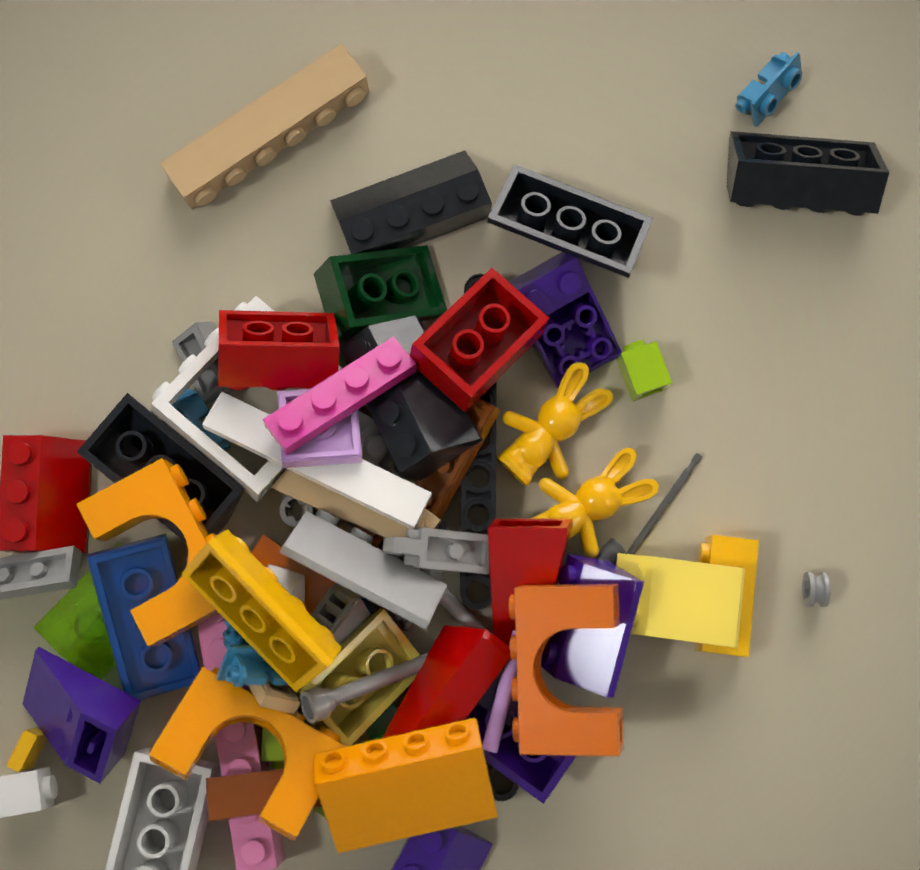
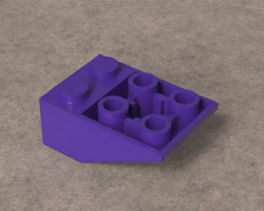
M561 252L509 281L510 284L550 318L542 336L532 347L557 388H559L567 369L576 362L585 363L590 373L622 353L578 258Z
M38 647L35 650L22 704L64 764L101 784L126 752L141 701L97 678L93 674L63 660L59 656Z

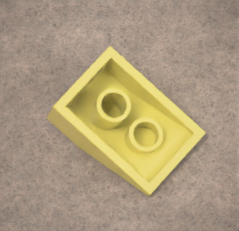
M617 554L616 566L644 582L630 635L738 648L745 576L744 568L654 556Z
M380 608L340 644L342 649L333 663L299 689L296 694L300 700L301 692L316 686L332 690L418 657L420 654L386 610ZM417 674L336 705L335 710L330 712L328 718L313 724L317 729L323 726L332 730L341 737L339 741L346 747L351 746L414 681Z

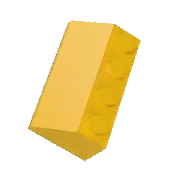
M228 529L207 542L181 573L295 692L327 669L342 649L335 641L332 632L325 626L320 625L306 611L303 602L299 598L292 596L278 582L275 573L268 567L263 566L250 553L247 544L242 539L235 537Z

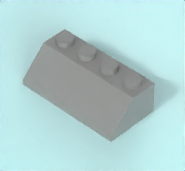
M318 509L316 515L308 511L305 512L282 546L281 554L424 629L427 628L447 587V584L441 582L444 574L437 570H418L412 568V566L404 565L403 555L383 554L382 550L371 545L374 537L353 527L350 533L336 527L339 519L321 509Z

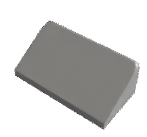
M196 322L172 341L182 362L192 354L197 357L206 347L204 345L206 339L217 329L213 322ZM218 358L193 383L205 405L217 400L221 391L226 394L235 391L228 387H218Z

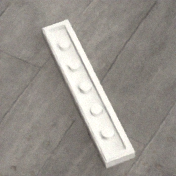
M221 391L202 424L203 428L282 466L281 447L266 429L263 419L270 414ZM363 459L362 463L286 468L410 529H415L432 496V492Z

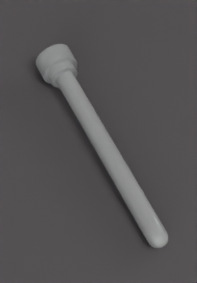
M428 653L332 690L316 686L303 691L300 694L302 712L305 718L312 724L326 719L330 716V712L335 710L336 705L417 674L422 668Z

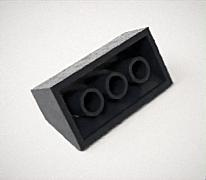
M730 131L726 185L730 202H735L743 207H753L756 204L771 205L780 210H789L792 207L808 208L817 213L837 210L845 211L855 216H862L865 213H879L889 171L875 142Z
M465 150L330 200L350 254L412 247L487 219L492 207L491 199L480 172Z
M514 164L488 216L487 223L629 278L653 218Z
M416 315L369 325L341 344L340 352L346 364L349 365L394 336L410 355L412 344L425 332V329ZM418 369L415 373L366 404L399 472L420 481L483 440L468 410L464 412Z
M129 393L121 399L77 451L113 483L128 477L161 458L169 461L173 466L179 464L189 482L184 488L190 500L194 498L198 500L207 518L202 523L208 534L214 533L216 536L228 523L245 491L241 485ZM157 518L187 543L183 533L173 522L168 519Z

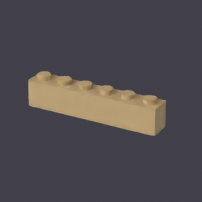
M341 43L162 161L160 165L191 210L197 206H205L212 202L216 194L227 186L232 187L242 182L247 173L257 166H265L272 162L277 153L287 146L292 147L302 142L307 133L317 126L323 127L332 122L336 114L347 106L353 107L359 104L369 92L367 77Z

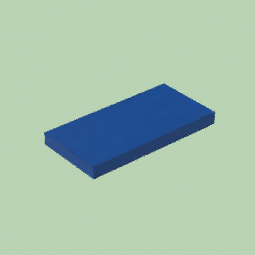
M166 533L87 554L88 564L123 691L139 700H143L192 685L201 667L191 629L159 646L148 647L130 612L135 607L167 591L178 582Z

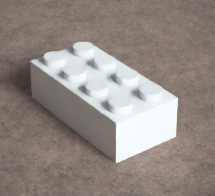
M146 747L135 751L105 870H196L208 823L206 778L218 777L220 764L199 759L187 781L151 762L149 753L152 748Z

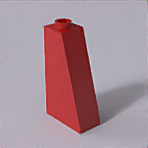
M572 518L494 519L488 527L493 635L509 646L513 630L516 631V621L511 619L509 615L510 595H515V587L522 585L558 584V577L572 530Z
M444 625L382 739L465 720L511 658L510 647L486 629Z

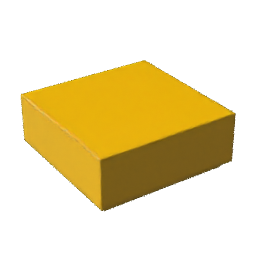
M39 727L23 731L7 762L8 768L20 773L34 767L47 741Z

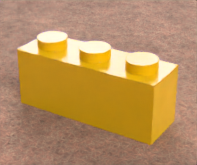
M710 535L705 537V543H700L697 562L744 568L745 576L738 648L696 643L695 651L749 657L759 540Z

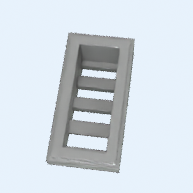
M335 583L311 614L320 625L325 626L332 632L335 641L339 645L371 615L357 594L338 583Z

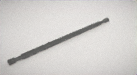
M696 453L689 466L684 469L626 554L634 555L691 474L693 467L701 460L702 456Z

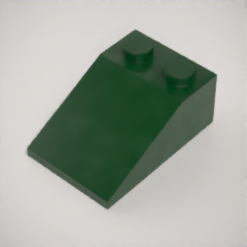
M427 245L330 256L313 274L324 313H334L339 342L349 340L369 325L414 315L423 322L441 317L447 311Z

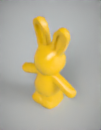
M576 362L567 369L556 395L545 401L540 407L537 421L511 410L504 412L502 416L503 422L524 433L513 444L498 454L496 460L521 484L529 485L537 469L547 459H549L555 476L558 479H565L569 474V469L558 442L572 437L577 432L581 421L606 408L613 400V393L610 390L599 388L588 393L575 404L573 403L589 375V368L585 363Z
M627 447L614 456L600 476L589 478L583 482L575 495L548 477L542 478L539 481L540 490L559 503L530 519L572 518V530L569 539L580 533L585 556L596 558L599 554V547L593 521L608 519L622 506L651 499L657 494L659 484L654 479H642L620 489L616 487L615 484L633 468L637 454L635 450Z

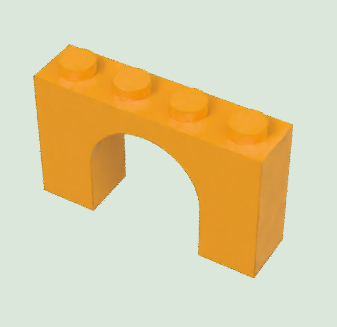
M163 458L77 503L93 538L104 542L144 521L156 518L170 520L181 530L188 546L187 566L206 543L216 536L214 533H207L202 523L203 520L207 519L206 514L196 498L190 500L184 488L189 482L179 464L173 466L172 463ZM183 575L167 591L130 610L148 647L159 646L219 613Z
M202 667L150 751V761L187 781L211 739L224 728L239 723H251L267 729L275 736L282 748L284 771L258 821L295 841L319 797L315 786L314 755L346 746L339 742L341 737L332 730L323 726L316 730L305 724L304 720L306 718L297 711L295 714L260 707L250 687L246 691L241 687H235L226 680H217L216 677L220 668L214 667L210 671Z

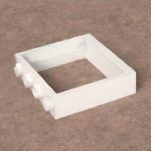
M257 296L248 304L242 302L235 308L238 311H274ZM217 328L206 339L204 343L206 347L197 357L194 354L190 355L179 367L178 372L180 374L170 384L167 381L161 384L153 393L152 411L166 425L245 489L244 492L258 502L286 468H282V466L268 460L254 476L172 406L218 358L219 328Z

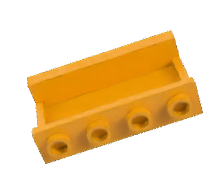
M474 718L332 749L314 755L315 786L337 853L498 817L478 724Z

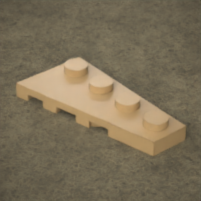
M285 469L271 487L281 494L290 496L316 509H321L383 538H406V529H410L288 469ZM425 508L415 528L437 529L442 521Z

